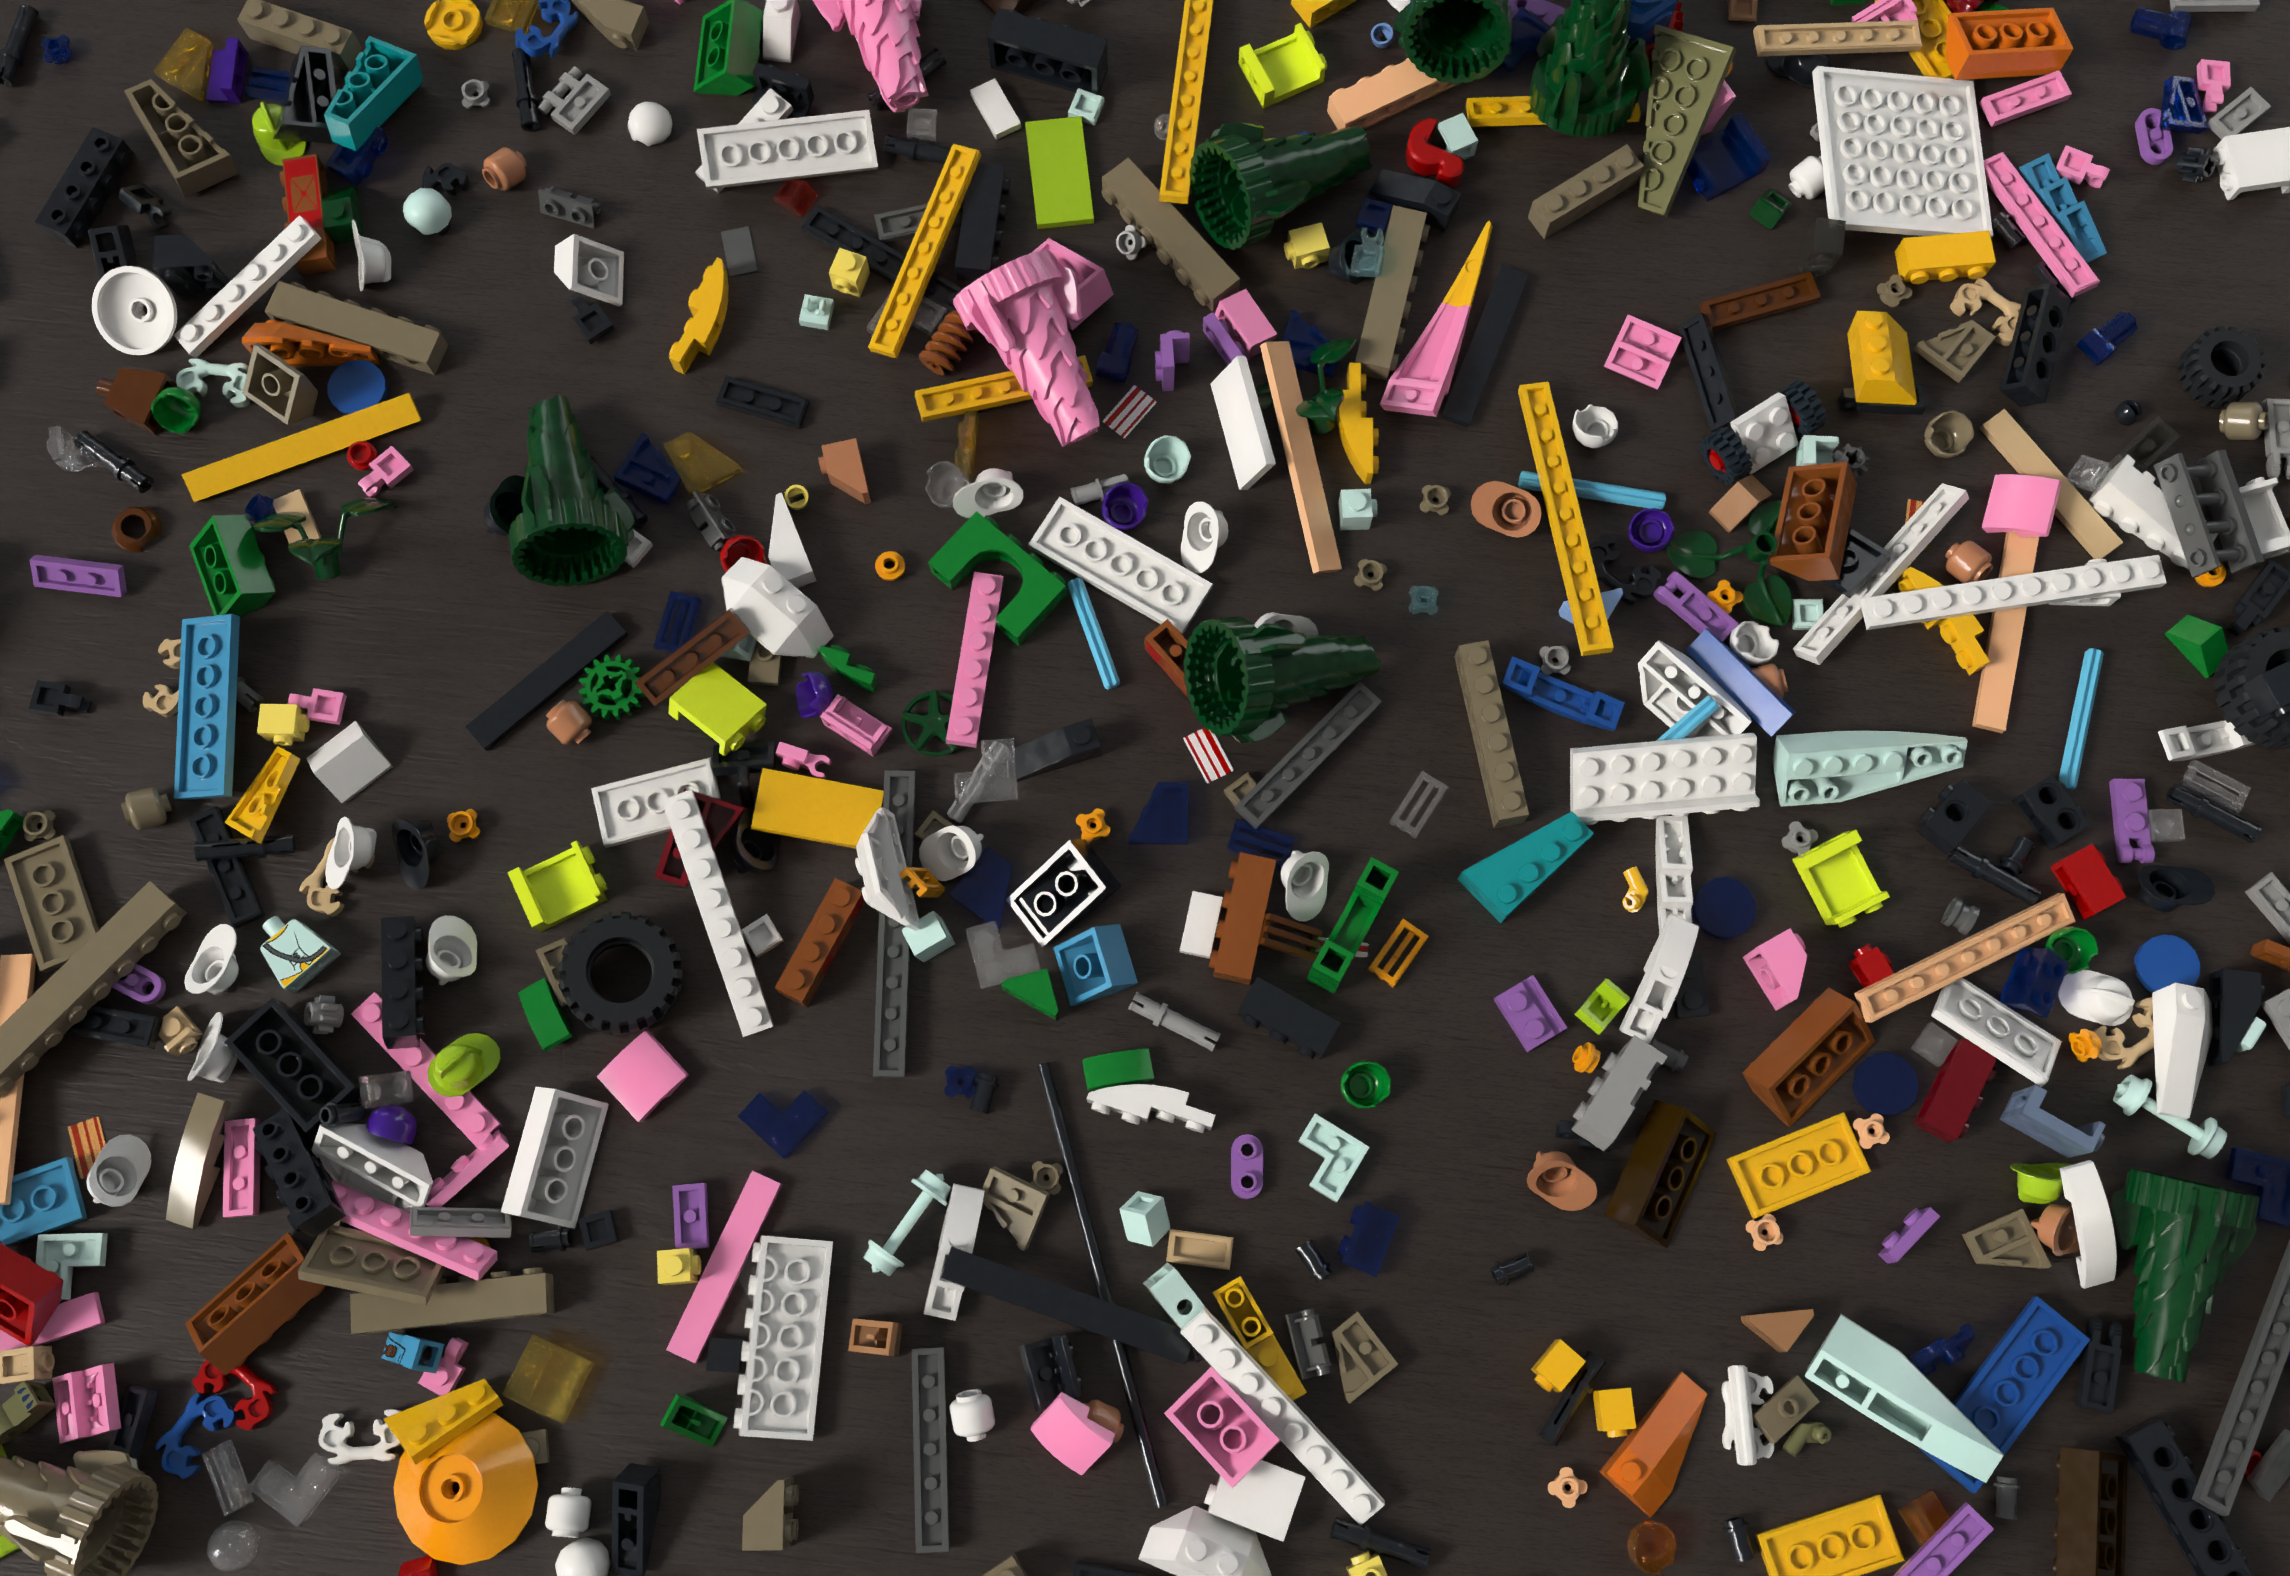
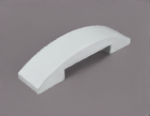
M2226 720L2188 728L2185 725L2158 732L2169 761L2197 759L2255 745L2247 740L2248 737L2246 735L2240 736L2233 730L2235 726L2231 722L2227 723Z
M2088 1160L2060 1168L2065 1199L2072 1203L2081 1256L2076 1257L2080 1285L2085 1289L2113 1281L2117 1266L2114 1227L2106 1194L2094 1162Z

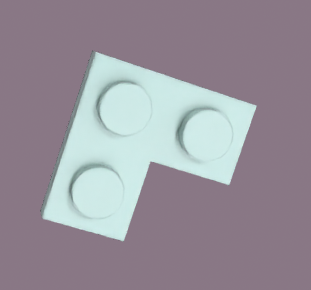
M1314 1114L1298 1142L1322 1156L1325 1160L1309 1186L1332 1201L1337 1202L1368 1151L1369 1146L1317 1114Z
M107 1233L38 1235L35 1264L56 1273L63 1279L61 1300L71 1299L73 1267L105 1266Z

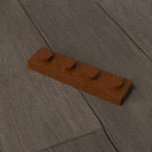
M1807 272L1701 302L1699 308L1701 313L1708 315L1712 330L1715 331L1817 303L1821 296L1812 273Z
M730 608L637 679L635 684L651 703L656 706L749 635L751 631L734 610Z

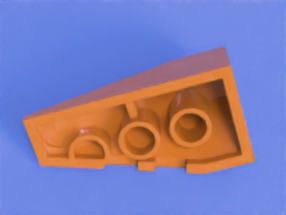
M278 320L254 323L242 337V344L251 354L254 344L259 343L293 367L336 366L352 360H364L373 364H380V358L371 346Z
M1683 1372L1678 1374L1637 1424L1636 1429H1633L1599 1471L1650 1518L1673 1490L1707 1397V1393Z

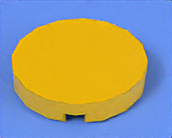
M437 0L427 10L424 20L427 33L432 41L443 49L449 50L466 48L474 43L481 34L483 26L481 13L471 0Z

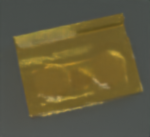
M492 0L485 16L487 25L512 32L522 28L523 33L526 34L539 5V0Z

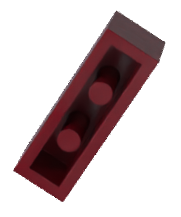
M1965 1038L1953 1042L1913 1124L1946 1143L1958 1140V1138L1962 1139L1970 1126V1122L1967 1119L1971 1111H1976L1983 1100L1981 1091L1985 1083H1990L1997 1071V1068L1994 1066L1997 1058Z

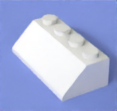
M535 1087L502 1205V1213L575 1229L607 1113L608 1103L557 1089Z

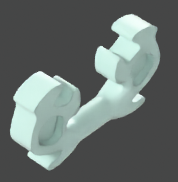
M194 358L189 359V363L193 367L181 370L176 376L177 387L184 388L192 393L198 392L202 397L207 394L208 390L207 384L202 380L203 377L208 375L228 376L232 381L224 383L222 390L226 398L230 399V402L237 408L247 407L251 404L250 399L242 394L247 375L245 372L248 371V366L244 363L226 365L209 363L203 359Z

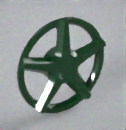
M937 690L923 693L911 700L903 711L901 719L902 733L906 742L915 751L933 757L950 754L960 747V745L946 744L950 713L943 714L941 712L939 698H943L952 702L953 696ZM930 698L928 714L910 712L917 703ZM907 721L919 724L924 728L916 743L911 740L908 734ZM932 737H939L949 747L943 751L923 749Z

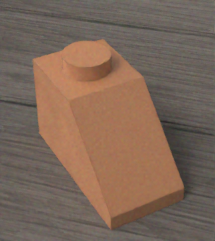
M857 439L822 445L823 456L818 457L822 475L828 474L832 485L864 504L871 503Z

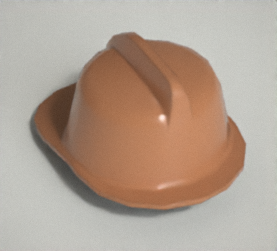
M1491 481L1478 487L1472 495V514L1479 523L1487 528L1507 536L1519 538L1531 534L1540 524L1542 516L1540 504L1535 496L1525 490L1505 482Z
M1560 1151L1537 1152L1533 1169L1527 1177L1529 1189L1561 1210H1582L1594 1202L1598 1191L1595 1181L1579 1169L1571 1157Z
M2050 1204L2043 1211L2041 1217L2031 1220V1226L2037 1229L2038 1239L2044 1245L2051 1248L2054 1255L2061 1256L2080 1250L2072 1205Z

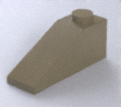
M569 0L615 46L622 49L626 47L633 50L638 49L649 25L644 6L625 0Z

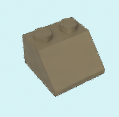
M254 344L242 394L287 425L312 416L318 390L303 373L261 344Z

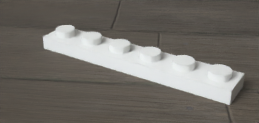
M299 215L174 334L175 338L189 355L197 358L322 238Z

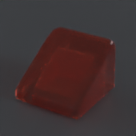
M792 179L784 182L773 200L791 212L804 216L817 198V193L806 181Z

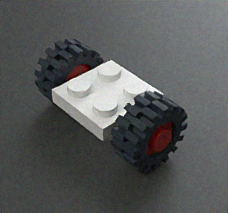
M1796 380L1731 421V431L1728 427H1721L1703 438L1699 443V446L1702 448L1700 449V454L1704 455L1702 459L1704 463L1708 464V470H1712L1713 476L1716 479L1719 477V482L1722 484L1731 485L1746 474H1753L1799 445L1797 436L1801 439L1803 435H1810L1826 423L1827 415L1824 414L1826 410L1825 407L1820 405L1822 403L1821 399L1816 398L1815 395L1817 393L1815 390L1811 391L1810 385L1807 383L1804 385L1803 381Z

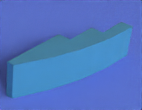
M2049 153L2019 167L2026 183L2086 263L2107 253L2085 201L2077 202L2067 177L2060 179Z

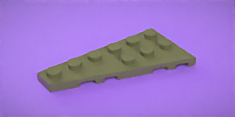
M1655 24L1654 50H1652L1651 59L1653 67L1648 91L1645 124L1647 132L1646 141H1644L1643 146L1644 167L1640 178L1638 207L1667 218L1737 50L1732 46Z

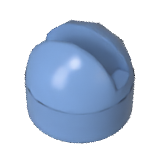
M1379 23L1372 28L1371 39L1376 47L1385 49L1392 44L1394 33L1389 24ZM1382 32L1386 41L1382 42V40L1377 34Z

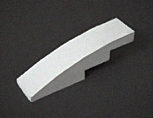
M1659 815L1656 818L1655 852L1659 935L1669 914L1692 923L1691 907L1693 905L1691 873L1693 871L1688 816Z

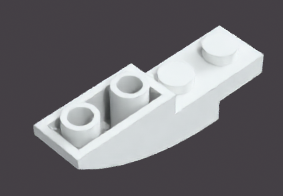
M1669 914L1643 969L1645 975L1619 1027L1621 1032L1632 1037L1636 1035L1645 1042L1651 1043L1662 1018H1667L1682 983L1699 930L1698 925Z
M1118 1085L1089 1092L1087 1096V1102L1092 1104V1110L1109 1115L1110 1110L1121 1113L1122 1120L1139 1125L1140 1120L1147 1122L1150 1112L1154 1111L1156 1112L1155 1117L1170 1123H1173L1174 1119L1187 1122L1186 1128L1203 1133L1204 1129H1212L1216 1116L1187 1106L1189 1092L1157 1085Z
M953 1183L924 1308V1314L956 1321L962 1292H964L965 1287L942 1280L940 1276L951 1247L972 1254L985 1190Z

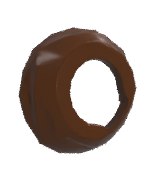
M128 507L115 517L111 530L116 545L123 550L142 552V547L155 536L159 537L161 535L162 522L158 514L150 508ZM130 516H139L145 522V529L147 531L137 540L126 536L122 531L123 522Z

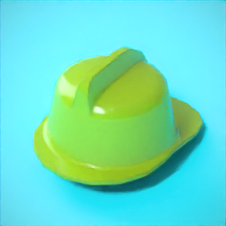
M264 101L260 102L261 107L254 113L252 125L256 141L267 161L274 165L283 166L282 159L303 156L307 145L305 141L273 139L281 106L272 103L267 104Z
M480 1033L466 1034L443 1048L430 1062L427 1073L431 1087L440 1095L447 1097H456L467 1093L497 1069L501 1059L500 1048L492 1038Z
M2011 1164L2010 1168L2017 1172L2019 1199L2023 1202L2048 1204L2058 1200L2063 1193L2060 1168L2073 1164Z

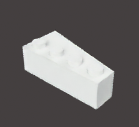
M2126 455L2104 476L2087 502L2100 516L2111 519L2123 531L2134 534L2142 539L2148 547L2159 550L2170 557L2173 563L2189 570L2163 491L2153 483L2156 478L2148 471L2139 472L2133 466L2136 461L2129 455ZM2219 533L2210 534L2212 541L2215 540Z

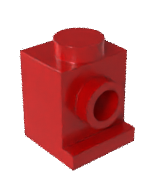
M1870 943L1853 952L1856 958L1847 963L1862 988L1894 974L1891 969V960L1887 954L1880 951L1878 946L1872 948Z

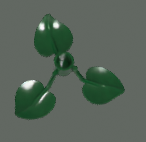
M1341 338L1328 341L1318 346L1310 355L1311 363H1318L1317 369L1321 392L1316 397L1314 396L1300 403L1296 408V413L1298 416L1307 418L1314 435L1325 434L1334 428L1338 408L1344 399L1342 389L1326 390L1323 368L1326 363H1335L1345 357L1355 345L1356 338ZM1269 382L1255 387L1261 410L1271 406L1273 400Z
M365 497L343 504L341 506L343 512L341 514L338 538L323 537L315 540L309 539L301 522L306 521V516L298 512L272 514L254 523L252 527L253 530L261 532H279L291 527L298 530L302 540L290 543L288 550L296 557L314 566L318 579H333L341 575L338 558L343 557L342 545L347 518L371 514L388 507L397 508V503L382 498Z
M1782 500L1766 503L1758 507L1751 514L1748 521V529L1755 537L1748 544H1743L1741 547L1721 555H1715L1717 552L1715 540L1708 533L1699 530L1688 531L1667 546V552L1673 565L1681 573L1694 579L1710 577L1716 569L1715 561H1721L1745 552L1751 561L1761 564L1757 575L1758 582L1749 584L1743 594V603L1747 612L1759 621L1779 627L1784 626L1790 617L1792 598L1787 583L1777 575L1769 576L1765 580L1763 577L1765 568L1769 564L1767 558L1777 548V541L1774 536Z

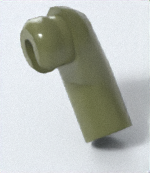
M1800 1422L1795 1426L1782 1448L1792 1456L1797 1457L1805 1443L1826 1444L1830 1441L1832 1433L1822 1422Z

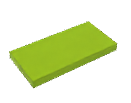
M1082 116L1025 122L1037 229L1094 224Z

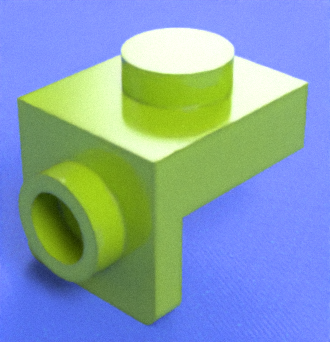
M1606 978L1574 1015L1599 1035L1627 1004L1630 997Z

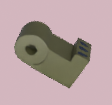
M23 1381L13 1389L15 1394L0 1406V1444L7 1443L21 1433L26 1432L56 1407L43 1383Z

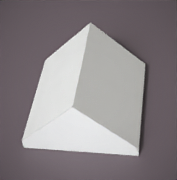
M354 721L306 758L316 777L343 805L393 767L357 721Z

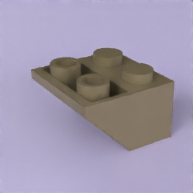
M794 1477L777 1480L743 1515L742 1551L784 1550L792 1546L793 1540H797L798 1519H793V1506L799 1503V1485H794Z

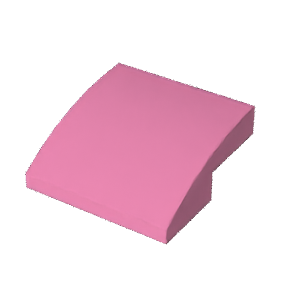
M1627 315L1604 367L1658 390L1682 337Z
M1995 475L1982 528L1986 533L2015 532L2019 537L2049 536L2062 482L2056 479L2030 475Z
M645 1030L624 1048L602 1070L597 1078L636 1121L640 1122L645 1120L664 1098L670 1097L689 1074L648 1030Z
M114 1363L102 1364L83 1371L70 1372L52 1378L59 1444L121 1429Z
M1061 1392L1036 1419L1030 1430L1054 1457L1082 1476L1112 1445L1115 1433L1087 1418L1090 1407Z

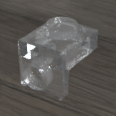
M61 425L48 428L50 439L47 440V449L52 456V460L64 471L78 472L83 470L84 467L94 465L93 459L82 449L75 450L73 436Z
M410 1071L359 1077L361 1103L364 1108L413 1102Z

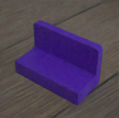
M227 38L225 50H213L206 96L209 103L242 104L249 53L239 38Z

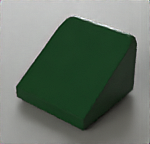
M1769 188L1759 197L1749 215L1771 230L1793 204Z

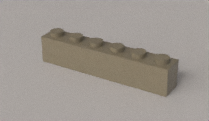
M1129 157L1102 177L1101 193L1104 199L1110 205L1114 204L1120 210L1121 217L1128 225L1133 224L1136 227L1139 235L1146 238V244H1151L1156 249L1161 262L1165 265L1169 264L1175 270L1178 280L1185 286L1188 284L1194 291L1195 298L1202 306L1207 305L1213 312L1217 309L1219 301L1239 292L1240 278L1170 202L1159 201L1160 191Z
M1393 205L1355 363H1361V374H1366L1367 377L1387 381L1389 370L1394 372L1396 370L1399 354H1395L1394 349L1396 344L1402 345L1405 328L1400 327L1402 318L1408 319L1412 302L1406 301L1408 292L1414 294L1418 276L1412 274L1414 267L1420 268L1424 250H1419L1420 241L1426 242L1430 225L1425 224L1426 212Z
M278 281L265 309V313L271 320H278L371 346L379 358L432 375L436 374L448 347V343L441 334L442 332L431 325H425L424 327L415 325L408 318L398 316V318L390 317L384 311L377 308L368 310L349 299H344V301L337 300L324 291L318 290L315 293L296 282L287 284Z
M1489 640L1459 645L1454 658L1493 828L1524 823L1529 816V811Z
M543 1268L523 1269V1275L511 1276V1271L490 1273L491 1279L479 1281L464 1275L458 1277V1282L446 1284V1278H440L427 1306L362 1292L350 1294L351 1334L363 1335L555 1313L553 1274L543 1273Z

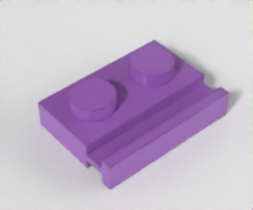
M1534 975L1493 999L1527 1053L1567 1029V1026Z

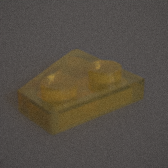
M185 28L154 69V73L160 79L203 101L205 98L203 90L204 78H208L210 67L208 62L212 57L213 45L209 39Z
M965 411L963 422L959 421L958 439L960 440L958 449L955 451V467H959L961 478H973L979 429L977 412Z
M687 432L664 444L691 497L694 496V491L703 492L742 472L739 464L692 432Z

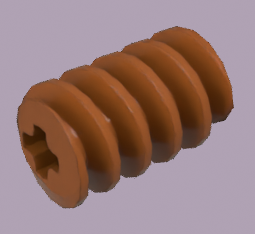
M951 311V313L945 316V323H941L938 326V332L931 336L932 341H928L925 345V350H922L919 354L920 361L937 375L944 376V369L951 372L955 369L949 361L960 362L961 358L956 351L966 353L967 348L962 342L967 344L973 343V338L969 335V332L974 335L980 333L978 329L967 330L957 311Z

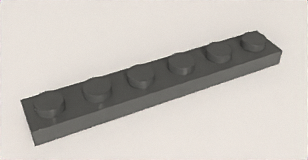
M1359 682L1234 809L1257 830L1380 706L1382 701L1363 683Z
M945 1347L912 1349L916 1553L949 1552Z

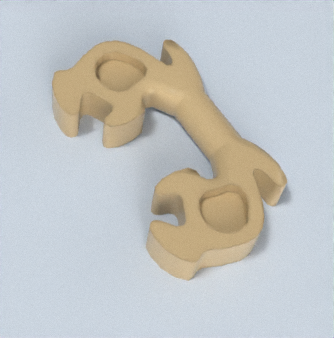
M1978 278L1974 284H1963L1956 292L1954 300L1950 305L1953 313L1961 317L1966 309H1969L1970 316H1973L1983 304L1981 300L1989 301L2001 309L2005 317L2000 316L1991 327L1992 331L1998 329L2001 332L1994 340L2000 345L2009 346L2012 343L2021 304L2007 300L1994 291L1993 287L1982 278Z
M165 639L160 644L158 653L164 657L170 655L169 659L163 660V663L170 668L180 669L181 639ZM158 684L155 685V688L159 692L155 697L149 692L144 693L143 705L147 710L155 711L164 717H171L178 712L179 690L173 694L172 689Z
M335 838L330 840L326 846L324 857L314 872L302 882L299 888L300 892L307 894V905L316 912L326 913L331 917L338 915L344 908V904L337 901L334 903L335 896L343 895L339 889L333 890L328 885L323 888V881L326 877V863ZM374 853L370 862L364 866L368 869L372 866L375 857ZM358 869L350 870V871L357 873V872H358Z
M2152 997L2140 1000L2135 1004V1007L2143 1008L2144 1012L2143 1014L2133 1015V1021L2139 1028L2147 1027L2149 1033L2146 1038L2132 1047H2123L2125 1036L2119 1028L2111 1029V1036H2106V1026H2101L2093 1031L2101 1040L2102 1049L2099 1053L2101 1060L2115 1061L2122 1059V1063L2117 1066V1069H2125L2133 1066L2140 1056L2154 1048Z

